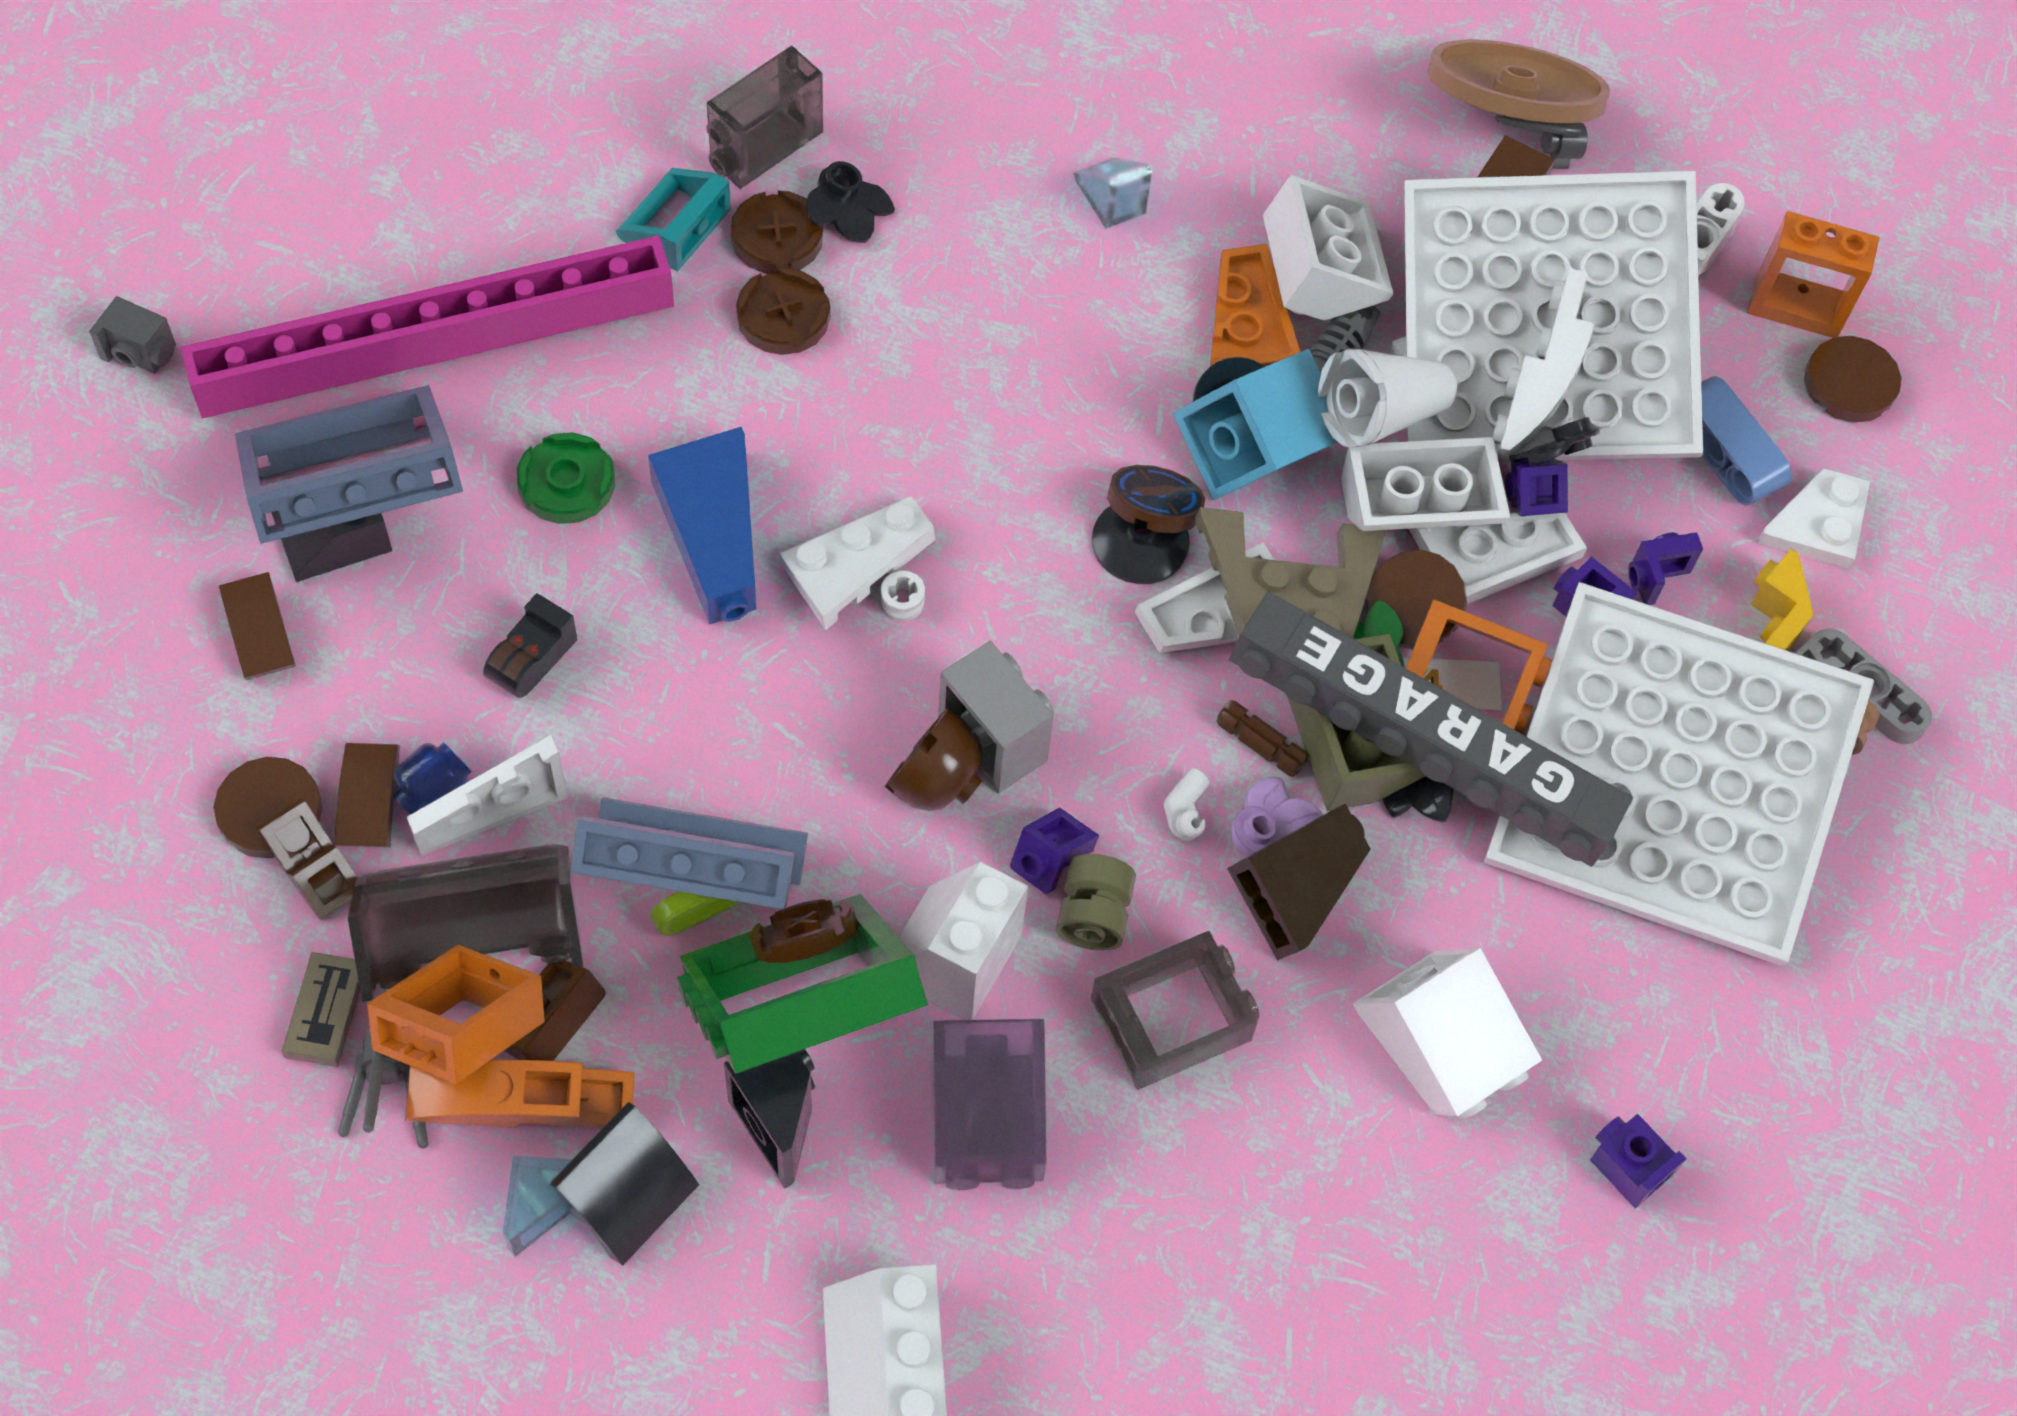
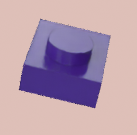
M1670 532L1662 534L1653 540L1641 541L1632 562L1629 563L1628 576L1632 588L1635 591H1639L1644 604L1654 605L1665 585V578L1691 574L1703 551L1698 533L1679 535Z

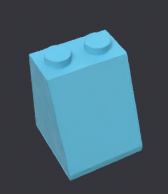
M1310 349L1235 379L1173 412V416L1213 501L1338 442L1331 436L1322 418L1321 413L1328 412L1326 396L1319 397L1318 385L1321 373Z

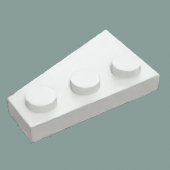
M910 496L780 553L782 568L824 629L827 630L838 620L837 613L851 601L857 604L871 593L870 586L885 573L891 574L898 571L935 540L934 526Z
M1510 513L1509 523L1409 529L1420 550L1440 554L1455 566L1466 587L1467 604L1583 558L1587 549L1565 513L1519 516L1518 513Z
M1263 542L1245 551L1246 557L1274 560ZM1213 567L1138 604L1135 610V614L1159 653L1237 642L1239 638V633L1224 598L1227 593L1219 571L1213 570Z

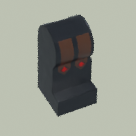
M538 593L525 605V615L509 632L507 639L500 642L490 653L483 669V675L487 679L517 698H522L533 690L578 640L574 616Z

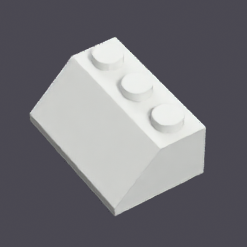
M1290 175L1263 214L1283 307L1295 314L1308 315L1325 321L1389 301L1394 293L1370 203Z
M1493 437L1371 443L1363 447H1348L1341 475V483L1348 519L1362 531L1509 523L1511 517Z
M936 1264L878 1268L824 1287L823 1303L829 1416H947Z

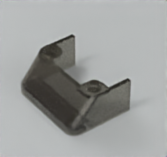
M559 844L542 845L381 870L359 877L354 886L348 913V924L362 1002L374 999L376 984L379 983L380 988L390 989L421 969L422 964L432 962L456 945L464 946L482 954L528 947L529 953L534 956H540L542 962L556 963L571 958L572 968L584 967L582 938L573 873H570L571 860L568 846Z

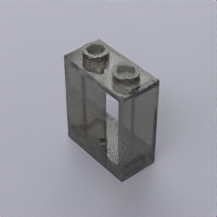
M792 45L706 102L708 118L706 129L709 135L710 147L708 158L714 171L723 178L728 177L739 189H742L823 133V74Z
M1206 931L1094 979L1091 1001L1137 1090L1252 1041L1260 1017L1258 1006L1247 989L1241 991L1233 976L1235 966L1228 949L1223 944L1217 946L1210 931ZM1198 967L1229 1026L1158 1056L1128 996Z

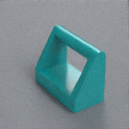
M671 168L616 230V234L625 243L659 235L669 267L678 272L731 211L730 183L727 179L713 172ZM677 189L692 197L665 229L646 226Z

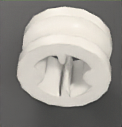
M903 570L892 572L885 577L881 584L880 603L885 614L897 621L912 620L920 615L925 603L923 580L917 574ZM907 589L909 602H898L897 590Z

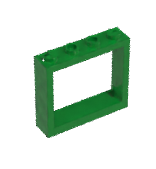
M861 894L843 899V901L849 902L854 908L859 925L856 934L844 944L820 955L788 963L759 961L752 950L749 939L750 931L679 956L685 974L678 976L677 980L686 1007L689 1006L695 1023H699L705 1040L710 1041L716 1059L725 1056L735 1074L928 1006L914 954ZM841 900L832 903L833 907H839ZM859 953L868 964L867 967L728 1015L720 1002Z

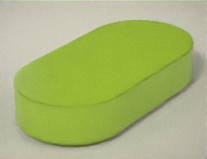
M677 891L660 901L652 909L650 918L660 935L673 936L736 906L740 902Z

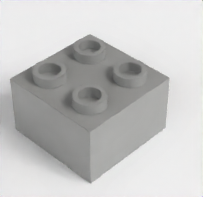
M990 640L941 671L938 717L949 707L976 732V736L982 745L983 758L978 769L995 790L1000 793L1047 762L1054 710L1046 695L1038 689L1033 691L1022 678V671L1017 661L1007 652L1002 654Z

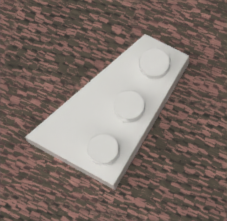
M547 736L407 817L420 855L424 856L567 799L568 795L560 755L552 736Z

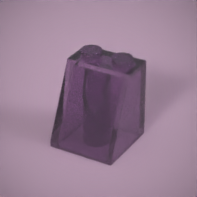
M1044 1019L933 1021L931 1090L934 1184H946V1187L952 1190H970L977 1188L979 1183L1001 1182V1185L1008 1189H1024L1033 1186L1034 1182L1043 1181L1047 1164Z

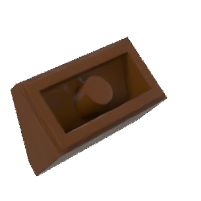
M554 956L539 974L542 982L545 1022L504 1051L517 1060L554 1061L605 997V989L590 970Z

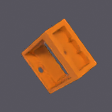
M1787 211L1755 278L1747 314L1831 338L1838 337L1872 274L1880 237ZM1826 232L1833 233L1835 237L1827 236ZM1786 257L1851 276L1844 289L1840 290L1780 273Z
M1433 599L1406 669L1424 678L1446 622L1528 653V659L1501 722L1523 734L1533 710V706L1525 703L1532 684L1542 687L1552 663V659L1544 656L1548 644Z
M456 945L367 1003L373 1051L454 1084L462 1081L545 1022L540 975L461 945ZM463 1000L483 1008L461 1024L440 1016Z

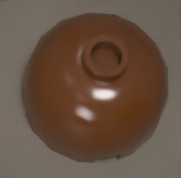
M948 707L913 747L912 752L905 761L901 762L884 787L900 800L921 810H940L955 799L964 804L982 782V779L975 775L983 759L982 745L976 736V732L964 719Z

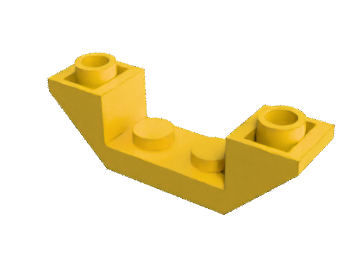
M1790 549L1779 563L1770 559L1754 580V583L1760 588L1751 603L1753 607L1772 619L1759 638L1764 640L1765 644L1786 651H1790L1799 640L1814 615L1800 555L1793 549Z

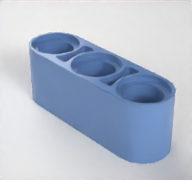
M1718 376L1702 381V457L1732 496L1739 503L1750 505L1788 486L1792 480V471L1788 460L1729 385Z

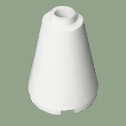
M1355 348L1346 349L1331 355L1322 368L1318 392L1319 397L1326 396L1328 412L1321 413L1322 418L1331 436L1343 446H1367L1450 408L1457 393V381L1450 368L1441 362Z

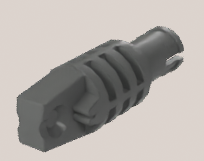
M1375 306L1332 318L1310 348L1320 373L1329 357L1334 353L1351 348H1364L1381 314Z

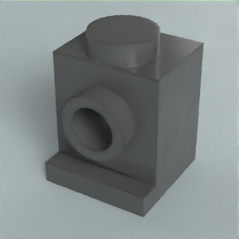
M118 296L113 299L89 331L101 360L109 363L114 356L127 367L136 368V366H139L154 374L160 367L165 366L171 360L176 347L166 317Z

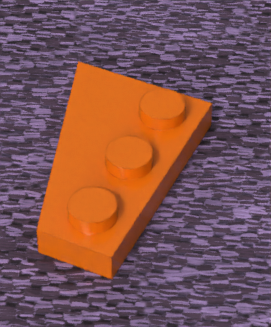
M1260 244L1222 250L1210 366L1223 359L1243 357L1254 360L1266 367L1299 353L1300 349L1288 310L1283 307L1276 271L1268 245Z

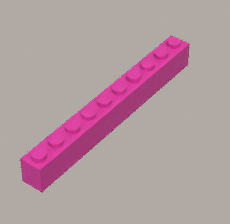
M658 235L181 346L190 388L203 419L674 307L672 275Z

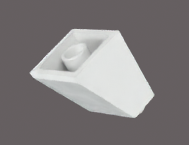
M978 862L929 886L899 936L914 954L927 1000L969 1022L973 1021L1022 936L1028 892L1027 885L982 862Z
M1481 948L1434 951L1352 1003L1358 1015L1435 1115L1457 1116L1458 1119H1465L1478 1113L1486 1107V1097L1498 1089L1500 1091H1507L1522 1084L1529 1078L1527 1070L1542 1061Z

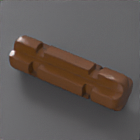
M1230 700L1219 712L1216 721L1221 728L1231 735L1237 732L1239 734L1238 740L1267 761L1272 762L1276 760L1278 762L1276 767L1288 776L1294 777L1303 769L1309 756L1307 751L1294 742L1290 745L1285 742L1286 736L1255 714L1249 717L1247 715L1249 710L1237 701Z

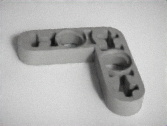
M1834 629L1820 630L1795 652V654L1843 670L1846 669L1848 664H1851L1853 667L1850 672L1873 679L1879 688L1878 695L1869 696V701L1875 705L1880 716L1875 727L1892 741L1900 744L1914 743L1921 738L1930 725L1932 712L1929 705L1842 632ZM1831 649L1836 653V656L1826 659L1820 653L1821 651L1825 652ZM1889 696L1893 701L1883 709L1881 705ZM1907 713L1912 716L1913 721L1905 725L1898 718Z

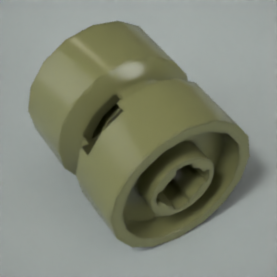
M1084 854L1072 858L1064 887L1068 897L1062 900L1056 926L1058 936L1070 944L1090 950L1104 951L1120 947L1124 940L1128 919L1125 907L1130 905L1136 879L1134 869L1126 862L1100 854Z

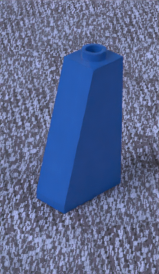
M742 426L648 455L652 485L709 625L719 621H736L744 617L748 612L757 610L746 444Z

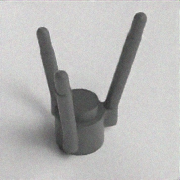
M1499 115L1495 116V120L1503 125L1543 132L1541 138L1542 150L1545 154H1550L1551 158L1555 159L1552 169H1568L1570 159H1581L1586 152L1588 133L1584 123H1538L1501 117Z
M370 1031L364 1034L362 1053L356 1055L355 1073L338 1130L340 1137H346L350 1132L366 1079L369 1081L363 1130L367 1133L374 1130L381 1084L395 1083L399 1080V1074H404L406 1090H408L410 1065L373 1051ZM413 1122L417 1145L419 1148L424 1149L428 1146L426 1123Z

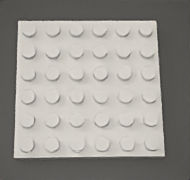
M1696 171L1418 179L1404 181L1406 357L1444 363L1450 368L1457 381V393L1450 408L1407 427L1408 441L1493 437L1499 414L1509 416L1513 398L1504 396L1511 368L1521 370L1525 355L1545 359V357L1536 355L1543 326L1553 329L1557 311L1548 309L1555 281L1565 283L1569 268L1588 272L1576 318L1594 322L1595 326L1583 362L1562 403L1537 435L1516 454L1555 441L1551 429L1589 417L1592 427H1599L1600 434L1591 437L1593 446L1569 455L1563 453L1555 459H1641L1702 456L1703 430ZM1494 443L1498 457L1501 444Z
M1579 582L1526 737L1634 798L1610 845L1592 867L1582 861L1568 858L1559 848L1536 835L1527 834L1519 830L1513 822L1499 815L1483 863L1784 967L1789 962L1874 680Z

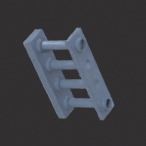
M603 797L600 804L599 818L581 816L577 820L570 873L784 909L787 905L790 884H801L808 833Z

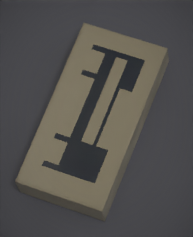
M311 952L282 1048L285 1058L338 1067L367 969L364 961Z

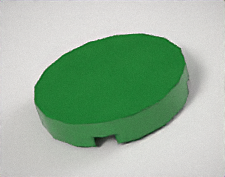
M573 432L556 433L542 438L543 443L536 445L533 449L531 445L523 453L516 469L518 492L526 508L540 519L557 524L579 523L597 515L609 503L615 489L613 461L609 454L607 455L601 449L600 444L591 437Z

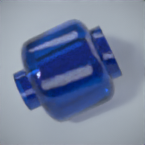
M444 742L438 747L432 743H423L395 768L393 778L400 789L393 797L411 815L469 782L467 776L472 771Z

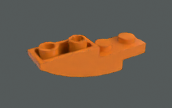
M490 1060L462 1081L454 1084L410 1066L405 1121L517 1128L518 1124L521 1123L603 1129L628 1102L633 1104L635 1072L583 1068V1063Z

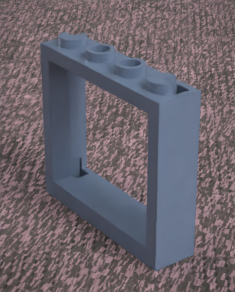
M429 385L235 433L246 498L260 544L463 492L451 443ZM423 416L426 426L415 429L413 418ZM430 436L432 442L266 485L262 484L261 478ZM267 455L270 465L259 468L257 457ZM444 468L448 481L434 484L431 471ZM279 511L282 523L268 526L266 513Z

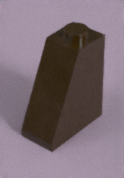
M1346 803L1319 816L1227 868L1277 960L1297 953L1310 945L1371 850L1364 838L1365 833L1361 822L1351 814Z

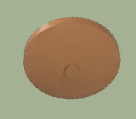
M1467 39L1442 43L1433 49L1427 70L1430 80L1447 94L1489 113L1529 122L1581 123L1594 120L1605 112L1610 94L1609 85L1601 76L1575 61L1533 47L1501 41Z

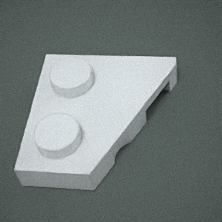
M1823 468L1764 528L1758 544L1786 552L1793 549L1800 556L1850 569L1856 558L1870 481Z

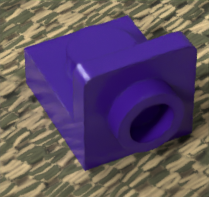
M1059 807L1023 827L1010 863V868L1044 894H1049L1056 889L1063 868L1069 866L1072 858L1094 851L1099 834Z

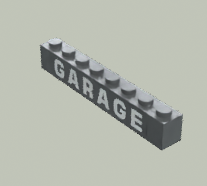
M1267 591L1241 632L1229 658V661L1238 665L1247 675L1266 681L1285 692L1291 700L1299 704H1306L1329 717L1338 727L1352 730L1376 744L1382 752L1403 759L1420 769L1431 780L1445 783L1466 795L1475 805L1489 808L1513 822L1519 830L1538 836L1559 848L1568 858L1582 861L1590 867L1595 864L1610 845L1634 798L1270 591Z

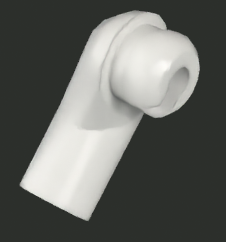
M1195 768L1188 770L1165 798L1163 805L1171 833L1184 841H1190L1195 837H1199L1203 833L1206 824L1205 818H1199L1195 802L1208 788L1210 781L1203 772Z

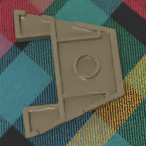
M1200 507L1195 517V524L1199 534L1204 533L1210 548L1208 557L1213 570L1219 571L1227 593L1224 598L1239 636L1267 591H1270L1349 637H1354L1384 541L1385 530L1362 531L1354 524L1343 523L1337 532L1339 567L1250 558L1245 556L1244 513Z

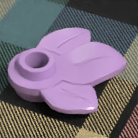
M1265 778L1255 783L1247 792L1245 808L1232 821L1231 839L1235 848L1240 853L1250 856L1318 818L1323 813L1309 801L1299 798L1289 799L1285 784L1281 778ZM1254 827H1256L1262 834L1258 833L1254 829Z

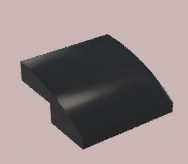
M630 1102L550 1182V1185L571 1214L588 1226L609 1257L622 1266L700 1185L664 1137L637 1107Z

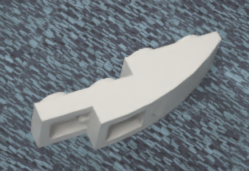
M1569 268L1565 283L1555 281L1548 309L1557 311L1553 329L1543 326L1536 355L1545 357V359L1525 355L1521 370L1511 368L1504 396L1513 398L1509 416L1499 414L1493 434L1494 443L1501 444L1498 459L1508 461L1510 455H1515L1537 435L1558 409L1575 380L1595 326L1594 322L1576 318L1588 276L1586 271Z

